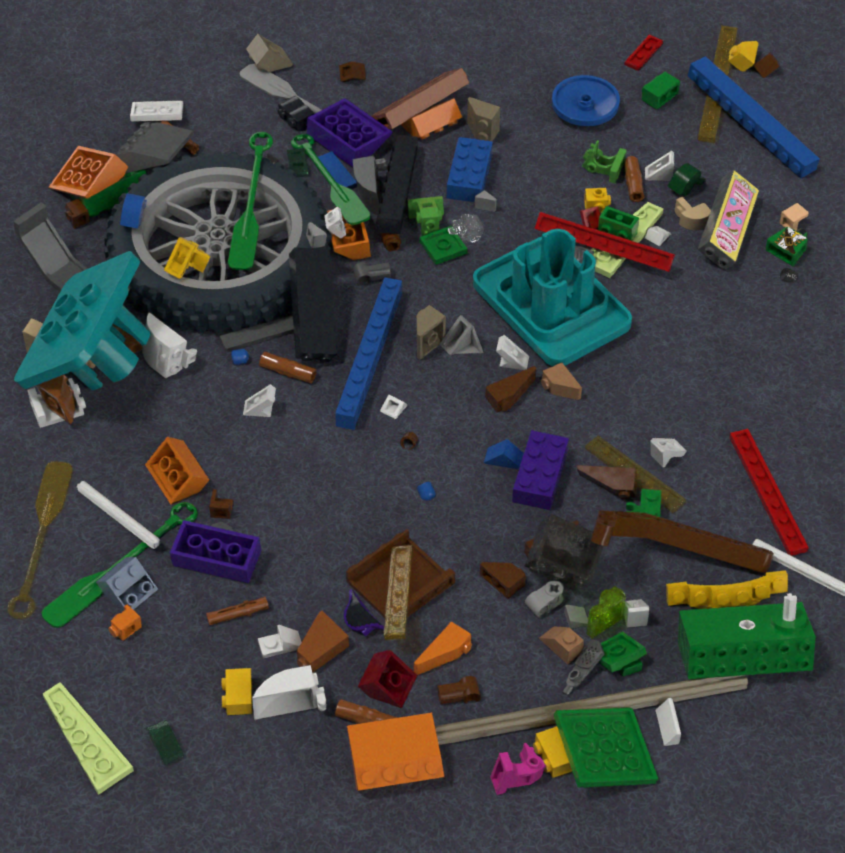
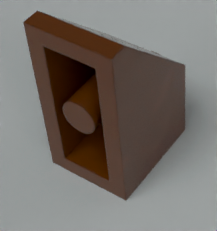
M482 562L480 564V576L507 599L525 586L526 575L524 571L512 563Z

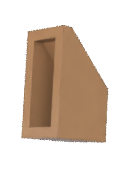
M563 363L543 370L541 384L545 390L548 389L553 395L576 400L581 399L582 387Z
M554 626L539 637L566 664L576 659L583 649L584 640L569 627Z

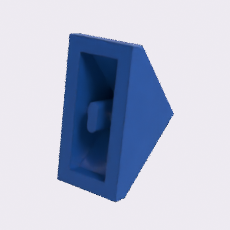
M506 439L488 447L484 464L519 470L524 453Z

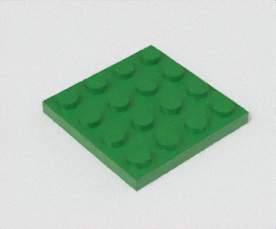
M633 708L555 711L553 716L578 788L655 784L658 777Z

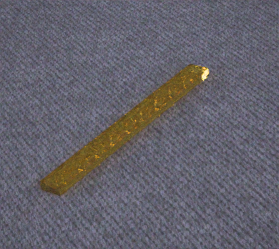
M721 25L714 64L728 76L731 64L728 61L729 51L735 45L738 28ZM708 94L706 96L698 140L715 143L722 107Z

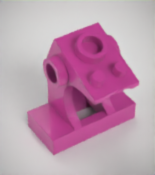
M524 743L522 752L519 755L522 761L520 764L512 763L508 752L499 753L490 776L497 795L505 793L507 788L531 785L541 778L546 765L542 758L536 755L534 748L529 747L527 743Z

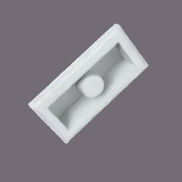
M668 698L656 709L664 746L679 744L681 737L673 699Z

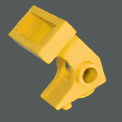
M179 237L164 271L178 279L183 277L185 270L189 266L203 273L211 256L198 248L199 245L197 243Z

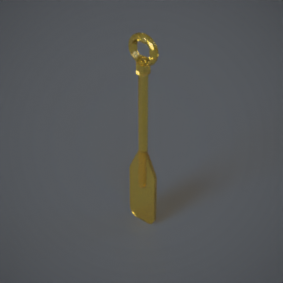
M54 461L48 463L45 467L35 503L40 526L20 594L13 597L7 605V611L13 618L25 619L35 611V602L29 596L47 527L60 513L65 502L73 472L72 466L69 463ZM20 600V602L29 601L31 603L28 605L27 612L16 611L14 613L12 611L15 607L14 602Z

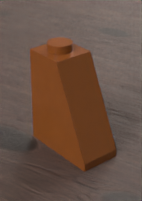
M320 611L297 649L298 666L311 665L313 673L349 647V636L323 611Z

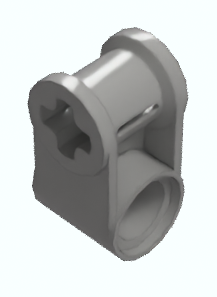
M558 581L548 582L537 591L532 592L526 598L525 605L538 618H541L542 614L545 612L549 613L550 610L562 603L563 585Z

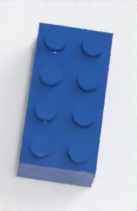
M458 138L447 182V199L475 202V196L484 191L492 159L493 141Z

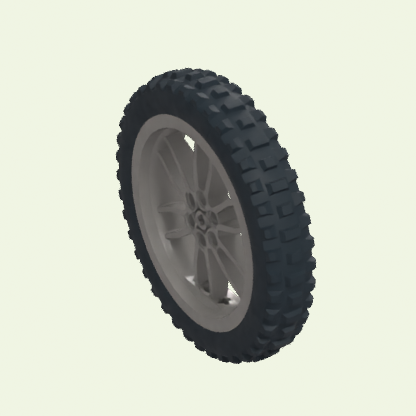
M215 151L214 155H206L203 152L198 153L197 157L192 158L188 155L183 156L181 161L175 162L171 160L163 168L159 166L153 168L150 175L143 174L139 177L138 184L132 183L128 187L129 194L144 196L145 200H147L146 208L142 214L141 225L138 229L120 225L122 208L127 193H123L119 197V204L114 205L112 216L108 218L107 230L104 236L106 260L131 251L140 260V264L129 284L132 288L129 289L127 301L132 305L136 304L137 310L141 313H151L157 319H162L167 326L172 327L176 324L180 325V329L185 331L195 328L198 333H205L206 330L222 333L224 329H232L235 332L239 331L240 327H252L262 321L265 323L273 321L274 316L279 315L282 317L287 314L288 308L292 307L289 253L294 247L312 248L306 236L307 227L310 222L327 234L325 246L312 249L330 250V247H332V235L326 228L325 222L327 211L326 208L322 207L323 203L317 197L315 189L308 187V182L304 178H297V173L293 170H284L283 164L278 162L272 164L270 159L262 158L254 206L261 210L254 211L253 213L258 225L273 218H277L278 221L259 225L257 241L287 231L288 243L280 254L257 243L255 257L271 263L264 266L254 260L253 267L247 270L252 272V274L227 280L225 262L229 258L233 229L238 221H233L236 215L237 202L247 204L255 156L249 153L241 156L238 152L232 151L230 154H222L221 151ZM216 201H231L225 215L216 214ZM210 202L212 218L204 220L186 208ZM174 215L189 225L178 223L168 218ZM158 227L174 236L197 243L199 245L198 248L211 256L204 272L199 273V280L186 277L178 279L164 271L168 260L160 264L156 262V260L170 257L177 240L170 241L149 250V240ZM212 265L221 267L220 281H205Z

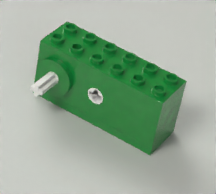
M791 593L784 596V603L679 611L678 646L688 679L813 671L816 636L803 603L797 602V596H792Z

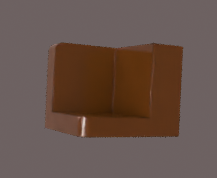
M769 52L757 61L754 67L765 78L780 67V63Z
M351 61L339 65L341 82H348L354 79L366 80L365 65L363 63Z
M213 489L209 506L210 517L230 519L233 499L218 498L217 489Z

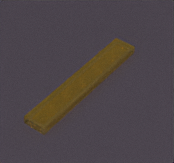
M596 436L585 446L587 451L609 467L636 468L638 474L637 487L641 490H661V505L672 513L686 502L684 497L600 436Z
M412 545L394 546L391 550L384 626L385 640L406 638Z

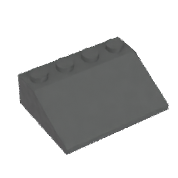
M146 122L140 125V129L135 131L134 135L127 140V143L120 147L121 150L116 155L128 166L125 173L168 164L193 136L194 132L158 122L151 124Z

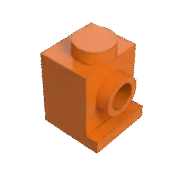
M128 604L124 606L125 610L122 613L114 616L111 620V626L108 628L113 637L116 638L118 636L122 641L142 627L140 616Z

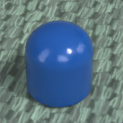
M238 349L231 351L234 365L248 362L249 354L247 350Z
M425 482L417 487L418 493L423 500H431L436 495L431 482Z

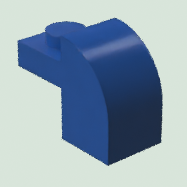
M126 194L121 214V226L137 229L140 227L143 210L147 204L144 196Z

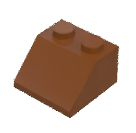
M61 375L36 385L47 408L71 424L74 419L76 401L73 397V390L66 383L68 381L66 376Z

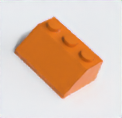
M454 98L432 106L400 125L411 136L420 137L422 140L429 137V133L432 131L437 133L444 130L443 126L447 124L449 127L457 124V120L462 118V115Z
M342 217L346 235L339 238L335 234H331L334 252L352 260L371 257L370 244L364 222L350 225Z
M166 437L145 464L171 505L199 493L209 481V478L183 440Z

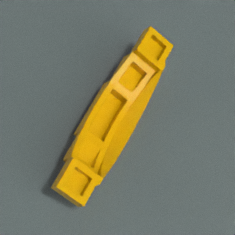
M786 570L767 572L766 576L758 579L728 585L687 584V582L666 584L668 606L688 604L690 607L698 609L753 606L763 599L770 598V594L788 592V574Z

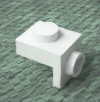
M336 207L325 215L326 228L331 234L342 238L346 235L345 225L342 221L341 209Z

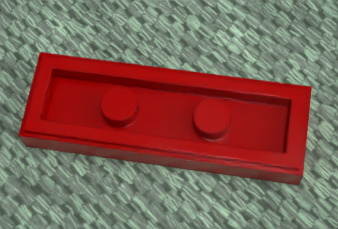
M648 35L627 58L624 65L639 71L663 44V40Z

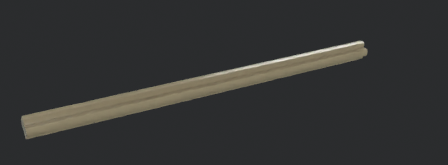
M745 675L691 679L435 726L438 744L442 745L556 724L553 716L556 710L639 709L660 705L668 698L673 699V702L747 689L748 680Z

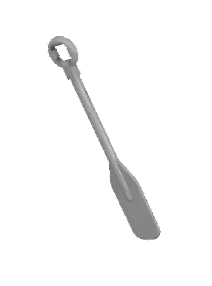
M250 64L240 71V77L273 97L289 99L297 96L288 82L271 72L258 69L254 64ZM299 97L313 113L316 114L321 111L320 108Z

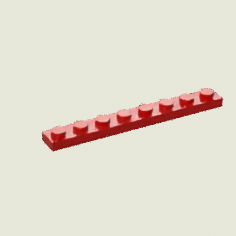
M542 212L539 213L534 228L545 233L553 229H563L568 231L576 239L577 243L670 272L675 254Z
M749 429L730 433L729 438L787 554L793 556L808 552L809 547Z

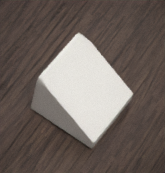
M655 226L648 229L645 239L660 246L671 234Z
M388 395L380 412L396 419L408 405Z

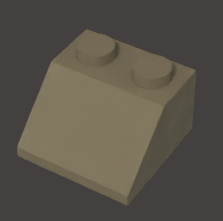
M257 34L246 48L250 54L249 58L255 62L254 65L260 70L264 69L272 72L293 65L282 47L260 34Z
M469 97L467 124L475 139L494 140L500 130V107Z
M430 305L420 310L416 316L417 358L419 360L436 348L445 337L446 316Z

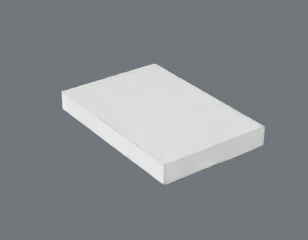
M183 101L133 102L130 119L131 121L182 120Z

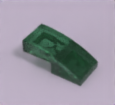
M304 148L287 150L289 169L296 172L297 177L308 176Z
M167 720L146 728L164 765L184 757L183 751Z

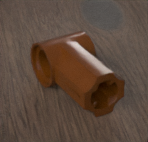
M466 676L460 679L459 682L437 686L440 704L463 701L466 704L468 703L467 701L476 700L478 702L481 699L477 678L474 676Z

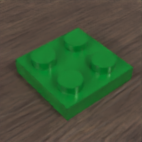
M452 226L419 237L420 244L435 265L468 253V248Z
M622 631L601 643L604 656L598 663L613 673L625 665L637 661L647 653L643 645Z

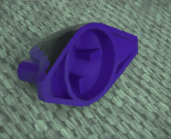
M351 589L349 591V603L344 611V620L347 626L356 632H362L365 636L374 629L385 630L386 628L370 613L357 594Z

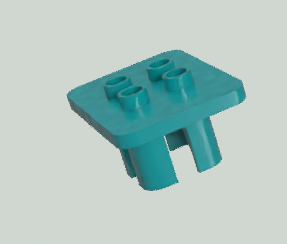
M563 229L550 230L542 234V237L529 243L526 242L515 250L476 269L473 274L474 289L550 366L563 363L564 366L627 333L632 323L630 311L595 278L596 260L588 250L584 251L581 264L574 257L576 239Z
M131 251L79 272L65 283L14 377V381L23 389H28L69 372H72L90 390L101 388L103 383L96 378L98 374L86 364L89 360L113 382L124 379L132 372L139 358L123 343L126 338L112 325L115 324L132 335L142 346L147 344L151 332L123 306L129 293L128 286L140 264V260Z

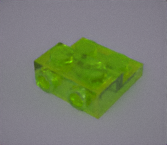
M614 586L609 590H604L599 596V604L590 609L586 634L591 639L623 619L626 596L622 589Z

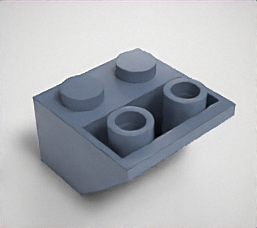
M136 557L123 559L96 581L105 596L123 610H125L124 606L127 604L134 610L158 590Z

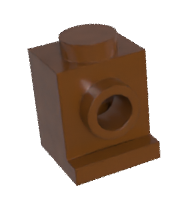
M79 198L66 203L65 209L67 211L65 214L68 221H72L74 229L90 222L88 210Z

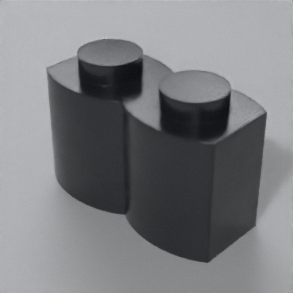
M293 96L278 104L280 118H285L291 128L294 127L297 131L307 127L308 117L314 115L313 111L297 96Z

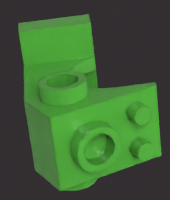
M599 140L595 144L591 143V149H587L582 158L584 159L582 167L592 173L597 172L609 175V182L616 184L626 159L627 150L620 148L618 154L609 157L603 155V152L598 148Z
M442 196L407 200L409 219L416 218L417 223H420L421 236L439 230V221H442V215H444Z

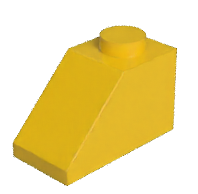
M747 41L733 46L729 51L728 61L740 71H746L755 63L758 42Z

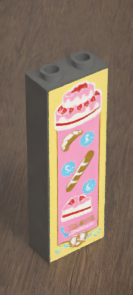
M734 169L721 180L697 249L725 270L737 261L760 191Z

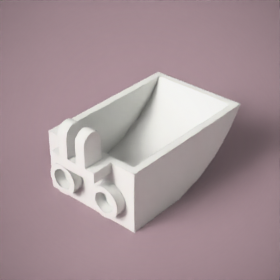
M148 313L146 328L151 332L147 344L143 346L142 353L150 367L167 378L179 372L182 367L187 368L190 363L194 362L197 350L193 348L187 350V341L151 313Z
M311 665L281 671L264 681L252 697L254 720L314 709L317 706L320 711L326 710L324 688L317 687V674L312 673Z

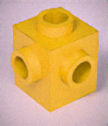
M606 188L585 189V209L598 206L599 212L602 213L606 206L611 205V197L607 195Z

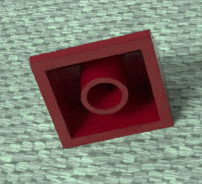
M386 650L373 655L358 687L370 698L402 708L418 675L391 650Z

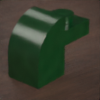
M686 163L674 173L667 187L679 195L687 196L695 184L702 185L706 179L701 176L700 170Z

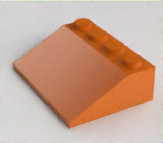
M78 146L49 188L89 198L123 178L128 166L115 154Z
M432 713L347 726L357 791L444 777Z

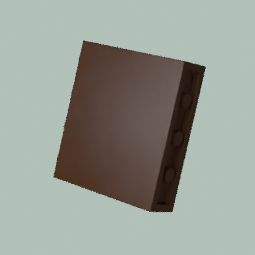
M406 529L402 533L396 534L389 542L382 544L372 554L366 555L356 565L350 566L346 571V582L395 627L455 584V572L451 568L446 571L442 569L409 538V530Z

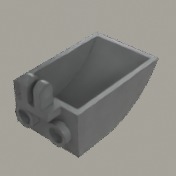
M374 156L353 159L354 176L360 198L364 206L370 212L377 215L379 214V204L381 203V187L378 172L388 169L386 159L375 160Z

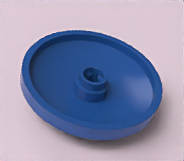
M579 75L567 78L560 82L552 93V107L555 113L561 119L574 125L595 126L611 120L619 109L620 96L617 89L608 81L596 76Z

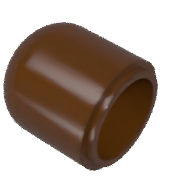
M406 432L400 444L405 448L404 440L406 438L410 439L413 442V446L409 449H413L418 441V437L414 432Z

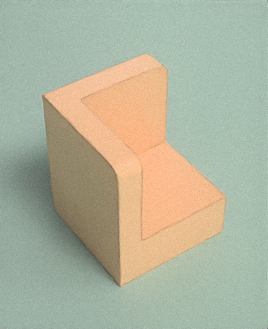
M796 203L782 211L780 224L785 228L790 227L796 231L798 222L807 217L809 212Z

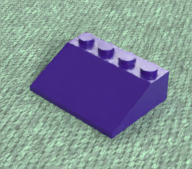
M345 98L307 119V134L352 167L353 159L371 156L392 134L390 129Z

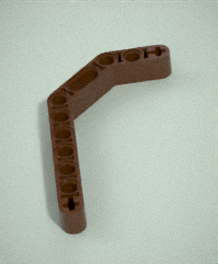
M600 510L591 537L592 542L602 546L609 545L611 536L648 538L763 573L769 571L774 555L772 551L639 512Z

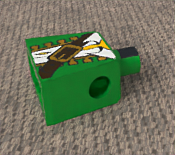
M786 227L767 239L765 250L793 267L806 250L808 234L803 228L795 231L790 227Z

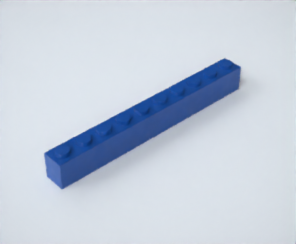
M706 56L690 64L688 77L797 176L802 178L817 169L820 158Z
M384 277L335 413L336 427L355 430L402 296V280Z

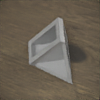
M462 315L458 317L439 344L450 356L453 354L484 353L474 326Z

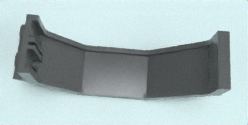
M42 202L14 221L15 234L45 280L59 292L72 276L88 269L73 257L48 219L47 207Z

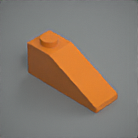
M451 621L414 662V672L419 675L458 659L463 653L467 654L472 647L471 633Z

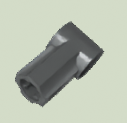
M361 262L353 267L359 286L366 283L371 284L372 281L384 279V277L391 278L389 263L368 266L367 263Z

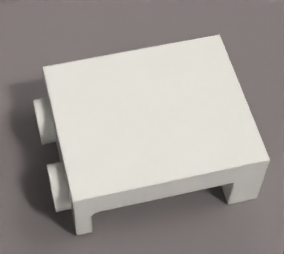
M69 378L68 386L73 390V397L76 401L75 418L84 415L83 408H86L84 398L79 397L81 393L78 384H74L72 378ZM35 388L28 390L29 400L40 428L65 421L47 408L41 394L37 395Z

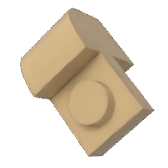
M683 197L676 199L675 213L680 217L679 224L689 230L704 229L711 212L709 207L702 203L692 208Z

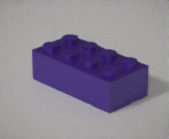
M531 430L513 487V503L551 510L567 456L569 438Z
M183 520L171 548L170 557L172 565L249 583L261 553V544L259 537Z

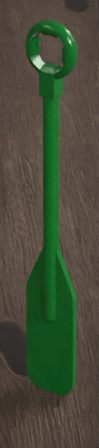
M257 132L249 139V146L255 151V159L246 211L233 229L228 265L234 270H249L254 264L259 226L253 213L263 152L271 148L273 144V138L266 132ZM258 137L268 138L267 145L255 146V139Z
M308 134L295 136L291 140V146L296 150H303L330 184L331 201L335 207L341 209V214L345 221L350 225H356L369 220L371 217L370 212L355 192L338 184L312 150L314 138ZM303 138L309 141V143L298 145L296 140L300 141Z
M188 502L176 504L171 509V517L153 534L160 538L177 524L181 525L183 520L174 515V512L181 510V507H187L190 512L194 511L193 514L185 519L186 521L194 522L198 514L197 508ZM142 541L107 570L80 579L42 610V618L54 628H60L67 624L103 594L96 581L123 559L136 557L149 546Z

